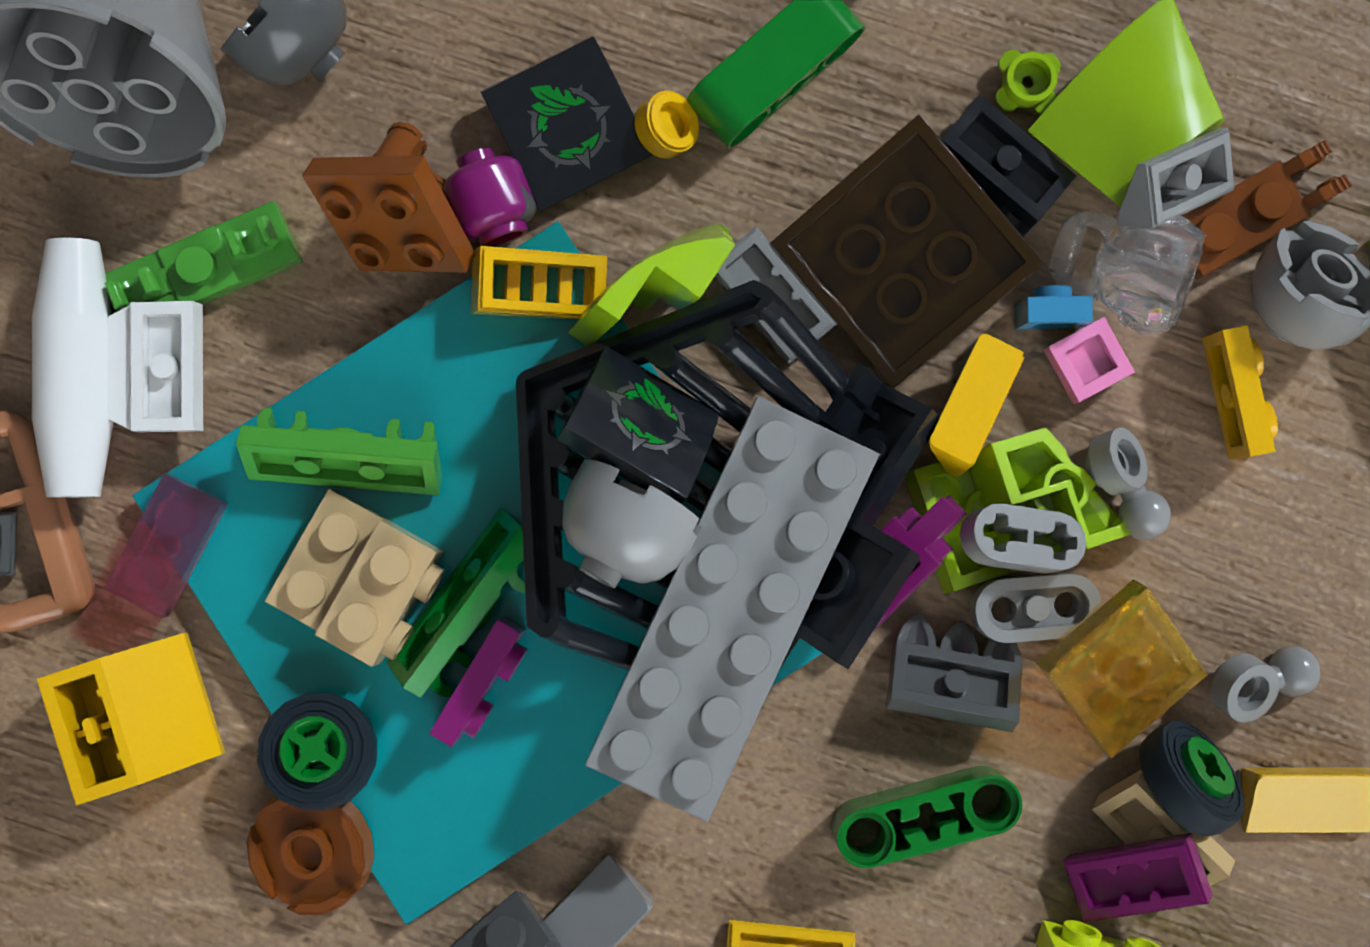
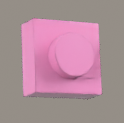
M1105 317L1043 349L1073 404L1080 403L1135 373Z

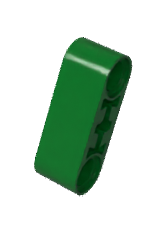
M793 0L706 75L690 92L687 102L727 148L730 149L748 137L844 54L863 34L866 27L842 0Z
M974 766L848 800L835 811L831 822V831L842 856L850 864L859 868H874L1004 833L1010 830L1019 820L1022 813V798L1017 787L1001 773L991 767ZM988 784L998 785L1001 791V800L997 808L987 814L974 813L972 800L976 791ZM951 794H953V801L957 810L963 817L960 821L949 811L955 808L949 799ZM923 803H928L937 812L930 816L931 826L926 829H921L917 822L913 820L920 816L919 805ZM891 810L900 821L896 825L901 831L902 836L897 838L894 827L886 816V812ZM861 818L876 820L879 823V833L871 844L857 847L847 842L846 834L854 821Z

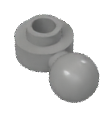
M1123 427L1094 436L1090 441L1085 459L1088 474L1097 483V486L1102 487L1107 493L1121 496L1123 501L1119 507L1118 517L1132 534L1129 536L1138 540H1151L1159 537L1170 524L1171 510L1163 496L1157 492L1147 490L1144 485L1147 480L1148 468L1146 457L1139 441L1129 430Z
M1288 646L1279 649L1271 656L1268 664L1251 654H1238L1222 663L1215 671L1210 687L1211 700L1218 709L1235 721L1241 723L1251 722L1263 716L1276 700L1278 692L1291 697H1300L1313 691L1320 681V664L1310 651L1299 646Z

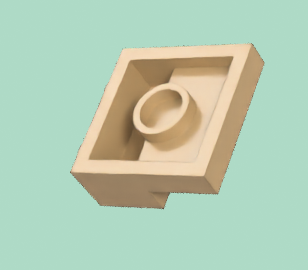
M328 489L265 602L316 630L315 635L373 667L382 663L385 656L391 660L397 657L403 644L412 632L413 626L405 621L417 599L427 603L444 575L445 569L437 564L445 551L335 489Z

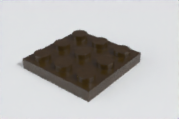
M920 114L770 242L892 388H895L1044 264L1041 258Z

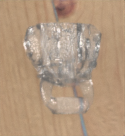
M1081 211L1063 220L1048 271L1057 285L1071 286L1073 295L1092 296L1096 301H1101L1118 316L1119 321L1125 327L1128 326L1139 334H1162L1175 326L1185 306L1203 253L1206 235L1182 215L1152 229L1118 226L1117 218L1110 214L1099 211ZM1087 226H1090L1100 231L1104 238L1095 256L1091 278L1076 279L1071 276L1074 272Z

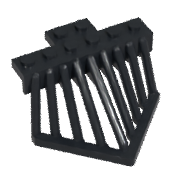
M755 280L524 370L518 375L516 379L526 620L528 628L554 644L620 668L629 669L639 646L566 618L565 591L645 629H648L658 605L618 586L611 588L588 576L574 564L563 560L561 530L564 531L562 527L564 501L559 499L558 472L573 480L584 459H589L556 440L555 415L563 421H567L577 402L575 401L576 398L569 393L583 387L601 352L607 346L639 366L650 362L698 401L718 412L720 418L740 432L751 408L679 352L707 340L782 408L880 454L783 661L784 663L801 638L846 669L850 668L921 558L911 548L873 527V525L931 437L940 418L932 408L883 384L867 367L859 363L856 364L848 376L786 303L768 286ZM759 320L765 321L830 394L833 401L826 412L815 404L736 329ZM712 437L704 462L721 473L732 449L715 437ZM616 477L613 482L618 484L621 479ZM696 477L685 501L703 512L713 488ZM674 571L661 580L653 582L666 589Z

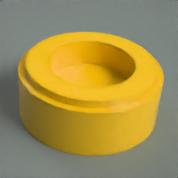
M665 90L656 93L643 101L635 114V130L640 142L647 151L659 158L669 159L685 152L695 144L698 138L699 123L695 110L687 102L686 98L674 91Z

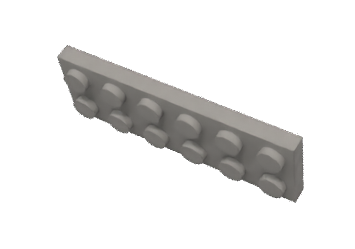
M759 396L756 397L699 518L697 525L702 526V529L690 551L672 575L586 758L585 766L709 822L880 455L879 453Z

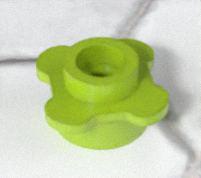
M1014 49L1006 51L1000 57L998 68L1002 72V84L995 94L997 106L1004 112H1012L1016 108L1033 109L1036 114L1041 115L1057 97L1053 91L1057 84L1058 73L1061 70L1058 58L1051 53L1029 51L1021 54L1018 50ZM1023 78H1031L1033 86L1026 88L1022 84Z

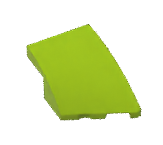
M1159 0L1127 26L1092 59L1028 129V132L1121 207L1139 163L1218 129L1225 119L1204 74V69L1186 31L1176 3L1173 0Z
M714 223L692 230L653 250L613 280L586 308L568 334L585 346L595 343L621 319L630 304H633L642 312H645L659 298L676 310L694 304L701 298L735 247V243L732 240L733 237L729 234L730 230L721 223Z
M1046 427L982 447L975 464L961 476L954 477L948 474L940 462L912 470L905 475L915 510L921 516L941 497L946 498L950 495L967 515L979 508L1002 503L1070 515L1081 525L1085 533L1086 549L1132 535L1127 530L1124 522L1119 519L1118 515L1094 490L1097 483L1083 468L1076 466L1070 461L1066 449ZM967 515L943 538L953 548L943 559L944 563L936 570L943 594L1008 573L1020 571L985 566L974 562L966 555L961 545L960 530L962 522ZM993 524L983 527L984 536L993 539L994 546L1013 541V534L999 533L994 530ZM1051 533L1034 537L1033 544L1049 546L1053 548L1054 554L1061 552V542L1052 539Z

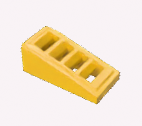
M479 246L474 250L476 255L472 261L470 310L471 314L579 319L586 308L606 288L607 256ZM495 265L505 266L504 299H493ZM521 266L531 267L530 301H520ZM548 268H558L556 303L546 302ZM573 269H584L583 305L572 304Z

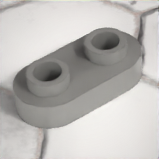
M1072 573L993 578L981 584L974 592L970 601V617L975 628L983 636L1001 643L1080 637L1095 627L1102 612V600L1096 586L1087 578ZM1066 592L1072 600V606L1067 614L1060 616L1055 611L1054 602L1058 595ZM1004 597L1010 604V612L1005 619L997 621L992 615L991 608L997 599Z

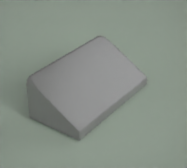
M1228 127L1215 129L1139 163L1119 211L1117 225L1153 229L1233 191L1234 178Z
M608 853L544 919V922L561 947H616L653 908L654 897Z

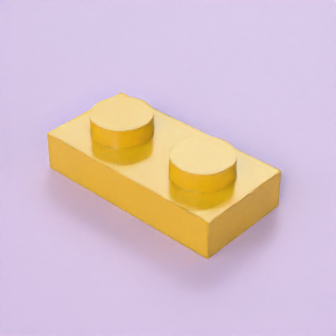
M1248 325L1222 330L1203 337L1202 342L1228 460L1276 452L1273 438L1277 436L1278 432L1277 417L1272 405L1264 400L1259 378L1264 370L1263 354L1258 342L1255 339H1251Z

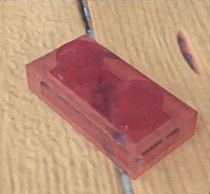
M163 474L104 589L160 618L169 617L228 503L172 474Z

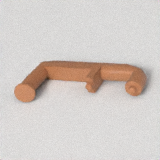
M8 410L0 411V439L9 437L24 487L0 494V510H7L23 504L26 505L51 591L21 601L0 604V633L27 629L78 613L89 606L95 595V583L69 498L46 497L33 424L23 415Z

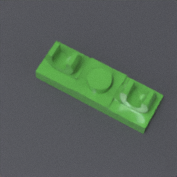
M272 201L105 273L107 280L105 287L115 312L129 306L130 302L195 301L204 305L302 263L303 259L280 206L275 201Z
M264 408L258 415L257 426L241 425L236 446L249 480L440 495L443 475L433 422L425 421L422 436L417 440L402 439L400 419H391L386 427V437L373 436L372 433H362L347 427H336L331 430L310 428L305 411H297L295 422L289 429L276 428L272 408Z

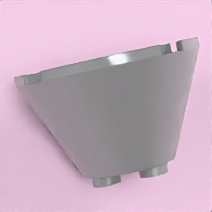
M0 0V126L32 146L38 136L54 145L74 152L70 163L114 175L161 178L185 174L205 165L209 153L221 145L226 129V114L200 0Z

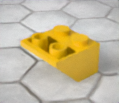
M187 632L104 656L36 679L76 806L143 784L226 753Z

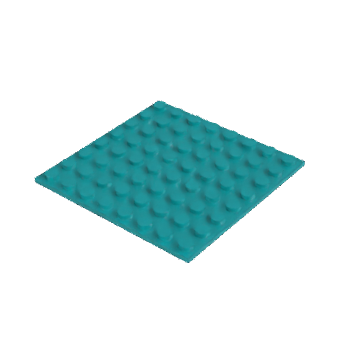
M559 221L516 248L580 254ZM495 265L493 299H504L505 266ZM521 266L520 301H530L531 267ZM548 268L546 302L556 303L558 268ZM573 269L572 304L583 305L584 269ZM472 277L268 407L272 408L276 428L289 429L294 424L297 411H305L310 428L331 430L336 427H347L362 433H372L373 436L386 437V427L390 420L400 419L402 439L417 440L422 436L425 421L433 422L443 475L439 496L249 480L236 446L241 426L132 495L271 714L285 702L306 693H332L355 703L370 719L377 738L376 766L367 785L351 802L361 811L372 833L374 861L371 871L405 925L623 784L616 779L585 766V761L628 670L564 648L537 635L527 627L525 593L516 591L507 582L500 590L501 595L495 602V608L489 621L480 630L473 632L461 647L473 660L496 621L506 616L526 628L518 643L528 648L509 682L507 683L497 677L485 697L487 701L494 704V707L476 737L473 739L464 733L453 747L448 746L429 734L451 697H443L436 694L430 686L421 698L401 686L386 663L389 659L385 656L382 663L371 667L316 636V630L265 602L328 489H335L445 551L437 564L445 569L444 575L427 603L417 599L405 621L412 626L500 507L522 523L516 379L524 370L583 348L585 345L568 334L578 319L471 314ZM622 317L596 342L628 330L629 328ZM650 362L641 365L644 369L661 378ZM581 389L573 391L569 394L577 398ZM258 415L242 425L257 426ZM555 415L557 439L566 422ZM703 461L697 478L714 488L720 472ZM558 472L559 499L564 501L573 480ZM618 475L616 476L617 478H619V479H621V480L627 481V480L623 479L622 477H620V476H618ZM687 501L682 503L683 506L700 518L701 510ZM561 530L563 560L580 567L584 557L568 543L565 532ZM523 560L518 566L517 573L525 580ZM623 578L617 584L618 587L656 605H659L666 590L655 582L642 584ZM565 591L567 619L640 646L647 629ZM800 638L781 666L772 686L821 655L822 652ZM449 663L443 667L440 676L448 681L455 691L467 669L459 663ZM329 738L326 741L327 753H329L328 742L331 740V738ZM321 761L317 763H311L309 767H311L313 764H319L321 763Z

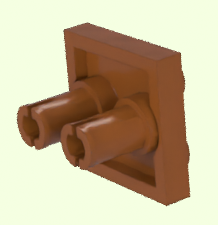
M404 122L393 123L387 131V136L372 157L313 158L302 174V177L359 271L466 273L476 254L444 195L443 187L446 180L440 175L433 173L425 157L422 156L427 150L426 141H420L423 135L411 124Z

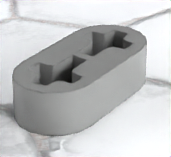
M1003 503L991 504L971 512L962 522L960 530L961 545L966 555L974 562L985 566L1041 574L1056 573L1076 566L1083 558L1086 549L1085 533L1081 525L1072 516L1061 512ZM993 524L995 531L1013 534V541L994 546L993 539L984 536L983 527ZM1051 533L1052 539L1061 542V552L1054 554L1053 548L1049 546L1033 544L1034 537Z

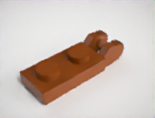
M1326 140L1284 164L1279 160L1234 186L1233 191L1193 209L1165 226L1196 280L1274 237L1283 228L1288 229L1312 215L1311 209L1352 187L1346 174L1340 177L1334 176L1318 185L1314 192L1302 198L1292 181L1291 175L1302 169L1308 170L1324 161L1326 155L1332 153Z

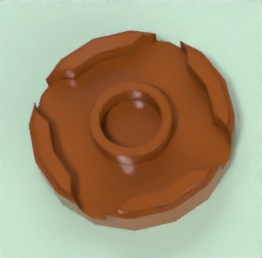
M275 796L266 802L258 812L260 814L257 816L255 824L250 827L246 842L249 867L260 889L272 900L277 896L282 902L289 904L290 906L286 909L300 915H324L344 906L368 881L374 861L372 833L361 811L351 801L328 811H305L282 802Z

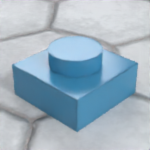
M1051 285L1033 288V297H1026L1014 306L1015 330H1078L1093 322L1092 296H1072L1071 286Z

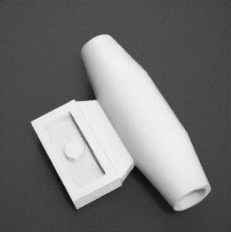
M51 238L45 240L32 313V424L46 497H101L114 422L131 431L141 433L203 431V304L195 301L130 302L129 306L113 314L110 297L105 287L107 280L101 246L98 241L90 239Z

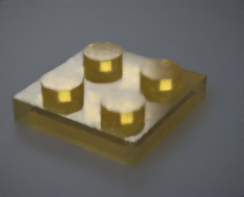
M1135 579L1130 581L1036 662L1037 666L1096 745L1111 758L1207 676V673L1150 590Z

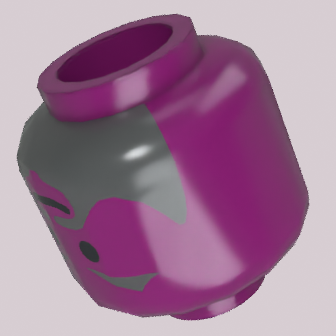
M491 148L477 149L459 157L456 160L459 169L447 178L443 191L469 241H479L480 246L497 247L517 240L527 234L529 231L527 223L534 217L537 207L519 161L511 156H494Z

